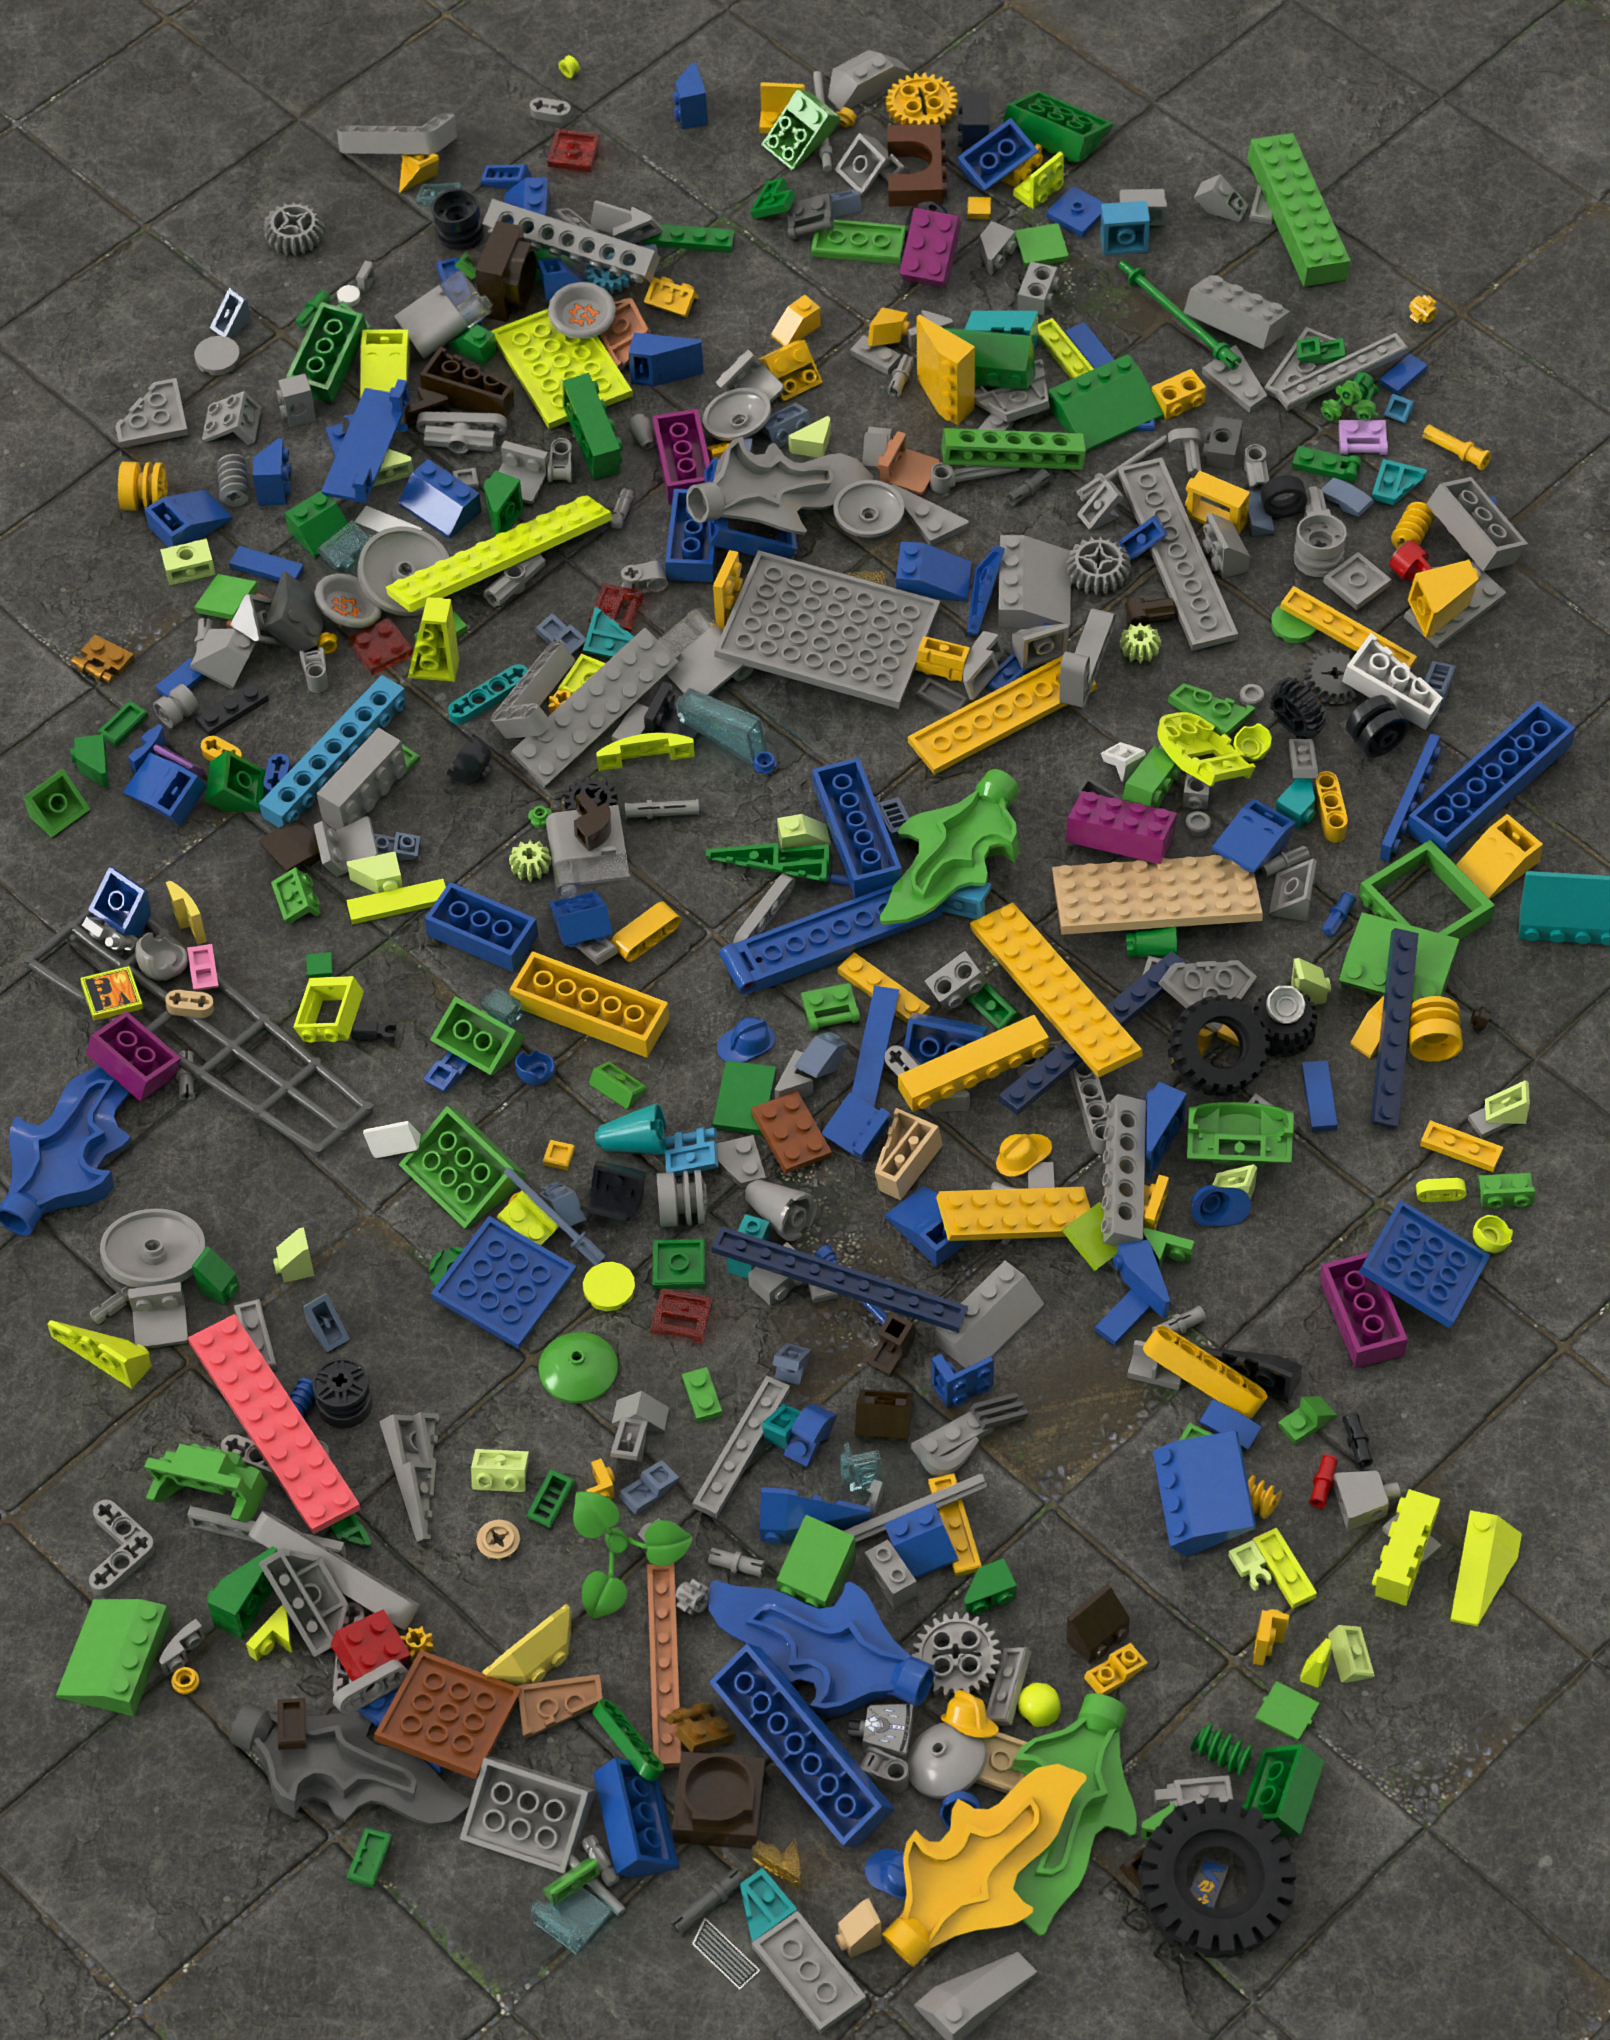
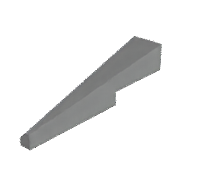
M419 1412L413 1416L392 1414L379 1421L416 1542L431 1539V1535L428 1534V1521L432 1518L433 1512L429 1510L430 1498L434 1496L436 1459L433 1458L434 1445L438 1442V1436L435 1435V1424L439 1421V1414Z

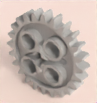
M955 1612L953 1619L950 1620L946 1614H943V1622L941 1623L934 1618L933 1628L924 1625L926 1635L917 1634L918 1640L921 1643L913 1644L914 1651L918 1653L912 1654V1657L935 1666V1677L932 1684L935 1696H938L943 1691L945 1699L948 1700L951 1693L955 1694L957 1690L970 1694V1691L974 1690L976 1693L981 1694L979 1687L981 1684L985 1687H990L987 1678H997L996 1672L993 1669L1001 1668L1000 1662L997 1659L1002 1658L1000 1650H997L1001 1647L999 1640H994L996 1633L994 1630L989 1631L987 1622L980 1626L978 1616L973 1621H970L969 1613H966L963 1619H959L958 1613ZM969 1639L977 1640L973 1646L964 1645ZM942 1640L949 1641V1644L945 1647L937 1646L938 1642ZM960 1653L957 1659H953L955 1654ZM968 1665L977 1666L973 1672L964 1671ZM941 1666L950 1667L946 1673L937 1672Z

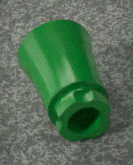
M1177 927L1127 933V956L1164 958L1171 951L1178 955Z

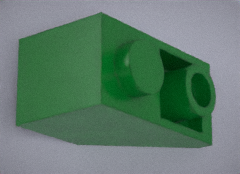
M1004 1558L978 1568L964 1599L965 1614L980 1615L986 1612L988 1608L996 1605H1007L1017 1598V1585Z

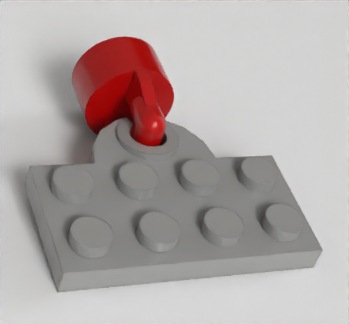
M1414 540L1404 542L1397 548L1389 560V567L1403 580H1410L1412 583L1416 573L1439 568L1431 567L1427 563L1429 554ZM1471 562V565L1477 569L1479 581L1477 582L1470 605L1432 637L1427 638L1437 649L1505 598L1506 592L1474 562ZM1410 608L1405 612L1404 618L1424 636Z

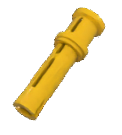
M1430 424L1423 432L1426 433L1422 436L1424 439L1459 455L1461 461H1468L1476 465L1481 471L1490 462L1492 452L1489 450L1483 451L1475 447V444L1471 441L1465 443Z

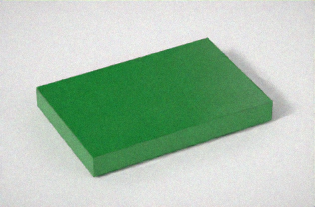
M726 1060L713 1120V1128L763 1135L751 1114V1109L771 1101L776 1067Z

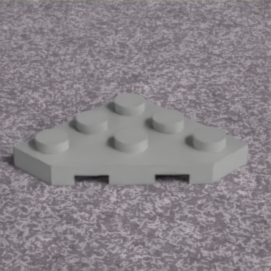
M176 378L153 382L148 388L149 392L135 402L124 420L120 419L115 427L120 448L188 435Z
M1239 960L1228 962L1207 961L1191 964L1183 962L1171 965L1158 984L1187 1009L1197 1001L1209 996L1227 995L1228 999L1233 997L1242 999L1257 976ZM1213 1022L1206 1026L1215 1033L1220 1030L1223 1024Z

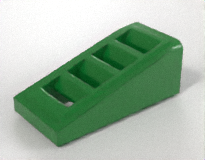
M550 1469L526 1517L551 1529L577 1485L575 1480ZM554 1483L564 1486L563 1491L553 1487ZM549 1491L559 1495L558 1500L548 1496ZM543 1501L554 1504V1508L551 1509L543 1505ZM538 1509H540L546 1513H549L550 1516L547 1519L539 1514H536V1512L538 1511Z

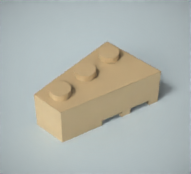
M896 1108L892 1126L889 1127L886 1145L882 1148L875 1170V1176L879 1191L902 1200L943 1146L939 1126Z

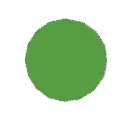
M1280 605L1272 614L1271 628L1278 638L1279 636L1284 638L1285 642L1303 643L1309 641L1318 631L1313 626L1281 609Z

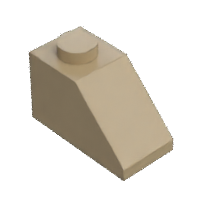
M869 1898L863 1900L838 1923L839 1934L836 1935L837 1943L842 1951L847 1950L850 1958L882 1945L881 1922Z

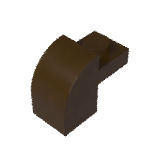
M583 791L576 795V809L581 817L574 820V834L588 851H591L609 838L611 834V811L606 802L599 806L594 798H590Z
M890 1312L877 1333L880 1341L868 1359L867 1364L881 1373L892 1377L902 1358H906L915 1339L916 1328L914 1323Z

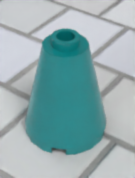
M651 1104L600 1125L598 1131L595 1132L597 1146H601L603 1151L665 1154V1150H668L665 1142L666 1137H664V1128H667L663 1110L660 1105Z

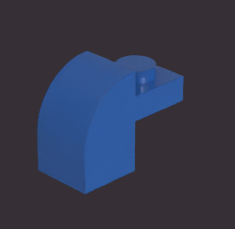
M815 1403L806 1406L791 1428L792 1436L784 1455L806 1467L810 1466L820 1441L828 1439L837 1414Z

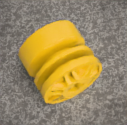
M121 462L118 474V499L122 511H138L142 501L144 508H147L161 498L167 497L168 481L163 462H156L154 467L151 462H147L143 472L139 462Z
M1429 996L1411 1003L1408 1044L1409 1051L1413 1057L1427 1062H1439L1458 1055L1462 1050L1460 1010L1455 1001L1441 996Z

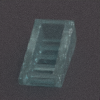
M462 182L421 184L416 203L418 205L432 206L435 198L438 197L437 194L440 195L450 189L465 188Z

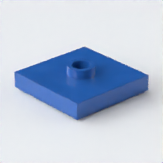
M1072 186L1046 212V218L1083 237L1101 219V204L1106 203Z

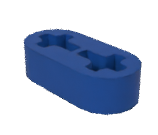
M274 754L268 760L264 777L266 794L274 788L272 786H274L275 780L280 782L291 770L290 760L285 754ZM279 764H283L280 766V770L276 771V767H278Z

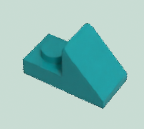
M786 1404L781 1405L763 1421L761 1427L764 1439L786 1450L792 1436L791 1428L802 1411Z

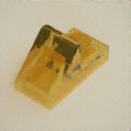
M796 1839L792 1840L782 1855L774 1845L770 1843L764 1844L758 1840L752 1848L753 1860L799 1890L802 1887V1876Z

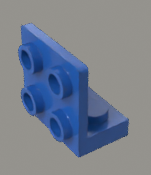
M849 1093L822 1131V1135L864 1162L892 1122V1117L887 1110L881 1108L879 1111L856 1095Z
M942 1354L932 1358V1386L947 1409L954 1405L964 1404L968 1398L976 1394L981 1395L988 1392L994 1385V1360L991 1356L957 1373L950 1361L946 1362Z

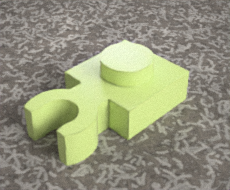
M1253 1540L1229 1551L1228 1556L1240 1576H1250V1586L1254 1591H1257L1259 1587L1256 1581L1258 1578L1264 1579L1267 1585L1271 1584L1270 1573L1265 1569H1261L1266 1567V1560Z

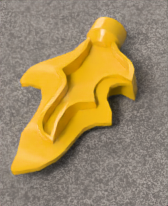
M1060 1764L1038 1767L1022 1778L999 1804L990 1809H974L967 1803L957 1799L952 1809L951 1829L940 1842L928 1841L915 1830L906 1842L903 1857L907 1894L905 1907L900 1917L881 1934L887 1943L907 1963L915 1967L931 1948L955 1936L977 1930L1011 1926L1033 1913V1907L1023 1902L1013 1889L1017 1874L1053 1842L1059 1833L1072 1798L1086 1781V1775Z

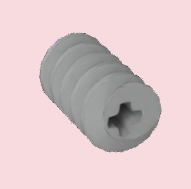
M229 454L222 457L217 463L219 498L227 506L238 507L244 505L249 499L247 496L246 459L239 454Z

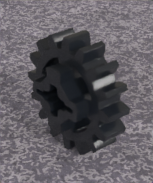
M585 776V781L583 782L576 779V786L570 784L569 792H565L564 804L567 811L577 810L576 795L583 791L590 798H594L599 806L604 804L605 800L609 806L617 805L618 801L617 792H614L613 784L608 785L607 779L599 782L598 776H595L593 780Z

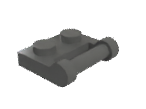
M829 193L792 203V207L787 211V231L790 240L798 239V236L812 232L834 229L832 197ZM822 219H823V221H819V222H815V223H811V224H808V225H804V226L798 227L799 225H803V224H807V223H810V222H814V221H818V220H822Z

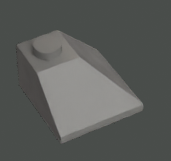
M859 133L835 170L860 195L864 196L887 163L888 150L874 137Z
M1067 623L1038 626L1013 633L1012 650L1022 670L1053 661L1064 655L1065 651L1068 650L1069 626Z
M209 629L189 668L233 689L257 641L252 640L237 629Z

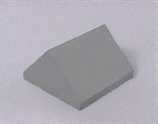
M252 594L245 595L230 626L254 641L277 646L283 645L282 641L263 628L273 599Z
M1314 858L1276 873L1269 910L1270 915L1302 921L1308 920L1317 864Z

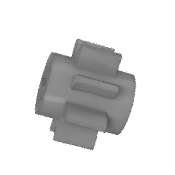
M692 1579L690 1583H682L676 1591L675 1596L679 1600L676 1606L690 1615H693L694 1611L702 1612L709 1603V1596L706 1594L708 1587L695 1579Z

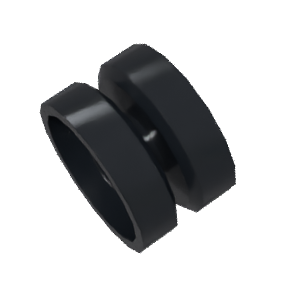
M1378 695L1366 700L1353 711L1346 722V730L1354 741L1358 742V745L1368 757L1375 758L1390 752L1398 746L1409 731L1410 723L1397 710L1395 704L1388 696Z

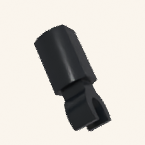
M354 1021L351 1037L352 1039H382L389 1043L395 1042L394 1034L387 1032L396 1031V1023L393 1021H387L383 1024Z

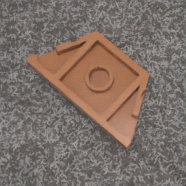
M632 298L622 299L618 302L614 301L616 306L615 319L610 327L600 334L611 358L620 371L629 362V349L634 332L651 334Z

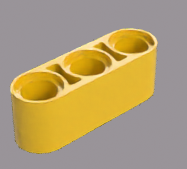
M1323 771L1316 778L1314 797L1325 838L1329 842L1338 843L1346 837L1348 818L1337 776L1330 771Z
M659 902L618 931L610 942L616 946L617 952L627 962H632L673 933L679 927L681 917L665 902Z

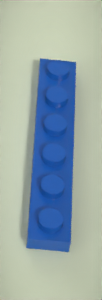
M1430 733L1382 842L1380 859L1389 862L1392 854H1397L1401 845V839L1399 838L1401 834L1405 835L1407 832L1409 815L1417 809V797L1422 798L1426 787L1424 781L1431 778L1434 769L1433 761H1438L1442 751V747L1439 746L1440 736Z

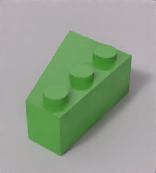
M1154 746L1125 783L1122 800L1159 808L1174 780H1178L1181 769L1164 749Z

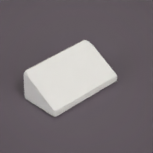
M408 1121L363 1131L374 1158L416 1151L419 1148L421 1134Z

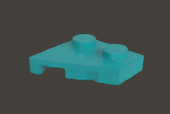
M1383 459L1371 498L1374 501L1395 505L1425 479L1427 469Z
M595 607L583 651L587 654L612 658L634 636L621 628L618 623L613 619L611 620L599 608Z
M763 1867L740 1884L751 1942H754L797 1911L794 1904Z

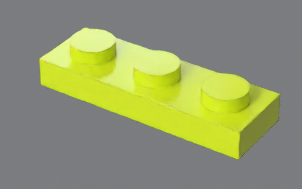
M1277 1527L1253 1538L1254 1543L1266 1560L1267 1569L1292 1609L1317 1597L1316 1590Z

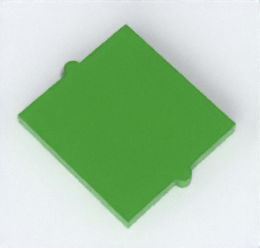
M1276 1681L1268 1696L1263 1698V1705L1257 1713L1255 1720L1299 1741L1307 1726L1312 1725L1311 1719L1320 1703Z

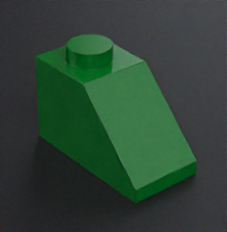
M478 324L470 326L447 343V347L481 366H484L497 353L495 334Z
M103 734L74 738L75 748L70 749L72 763L77 762L80 773L102 787L108 788L107 748Z
M206 1246L192 1265L199 1293L225 1306L230 1298L232 1299L236 1296L239 1290L237 1275L211 1248Z

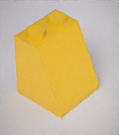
M1470 560L1415 574L1408 602L1425 639L1432 637L1470 605L1477 582L1479 581L1478 571L1472 567Z

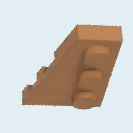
M600 1674L517 1685V1687L522 1688L519 1695L523 1739L526 1740L595 1708L598 1702L603 1699Z

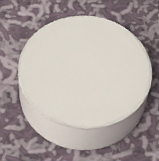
M346 285L337 292L339 303L344 301L349 307H354L360 302V292L355 286Z

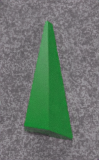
M779 843L706 849V858L820 881H828L832 875L833 855L829 844L780 848Z

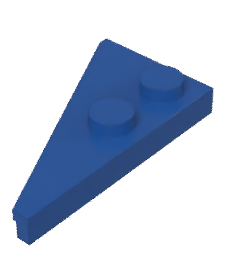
M996 545L975 568L967 634L973 637L978 635L988 601L993 594L994 582L1005 548Z

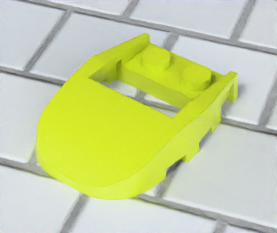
M1178 712L1161 717L1157 730L1159 742L1181 770L1209 786H1214V783L1217 781L1241 776L1247 779L1251 777L1256 766L1253 763H1247L1243 759L1245 754L1240 748L1235 750L1230 745L1232 739L1226 734L1220 736L1214 732L1215 726L1198 715L1187 712ZM1211 753L1217 756L1203 760H1199L1196 757Z

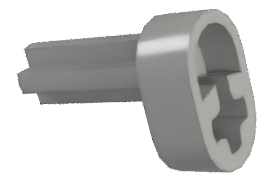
M1195 428L1171 430L1168 433L1169 447L1178 451L1185 450L1188 474L1196 476L1201 471L1198 448L1201 445L1200 431Z

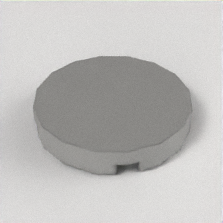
M214 336L203 340L197 345L194 352L195 362L199 370L209 372L210 375L215 376L231 372L236 368V364L241 359L239 346L234 340L224 336Z

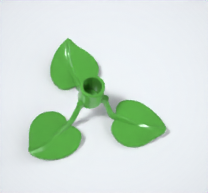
M576 1492L573 1522L576 1530L587 1538H598L605 1531V1542L610 1550L608 1575L601 1571H593L583 1583L582 1602L590 1618L596 1619L614 1613L623 1606L626 1600L627 1591L625 1584L619 1578H612L615 1554L623 1553L628 1548V1545L632 1544L647 1549L646 1555L650 1563L658 1566H667L678 1561L687 1552L692 1542V1535L674 1522L659 1520L647 1528L645 1532L646 1543L636 1541L632 1537L627 1538L621 1528H609L616 1525L620 1518L618 1508L612 1500L594 1492Z

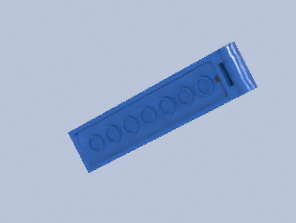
M892 884L735 944H728L719 951V956L741 994H749L754 990L756 992L846 959L852 954L854 949L942 917V909L938 906L927 915L907 923L882 925L880 923V915L889 901L892 888L895 885Z

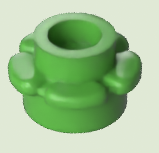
M541 805L536 806L533 810H530L528 818L534 827L542 829L546 827V818L552 814V811Z

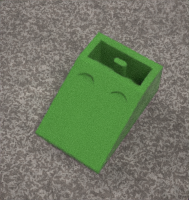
M797 89L762 145L791 170H795L829 137L841 117L811 92Z

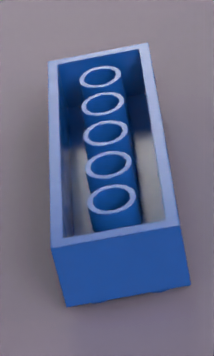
M859 757L812 769L813 789L854 897L858 898L895 884L902 877V867Z

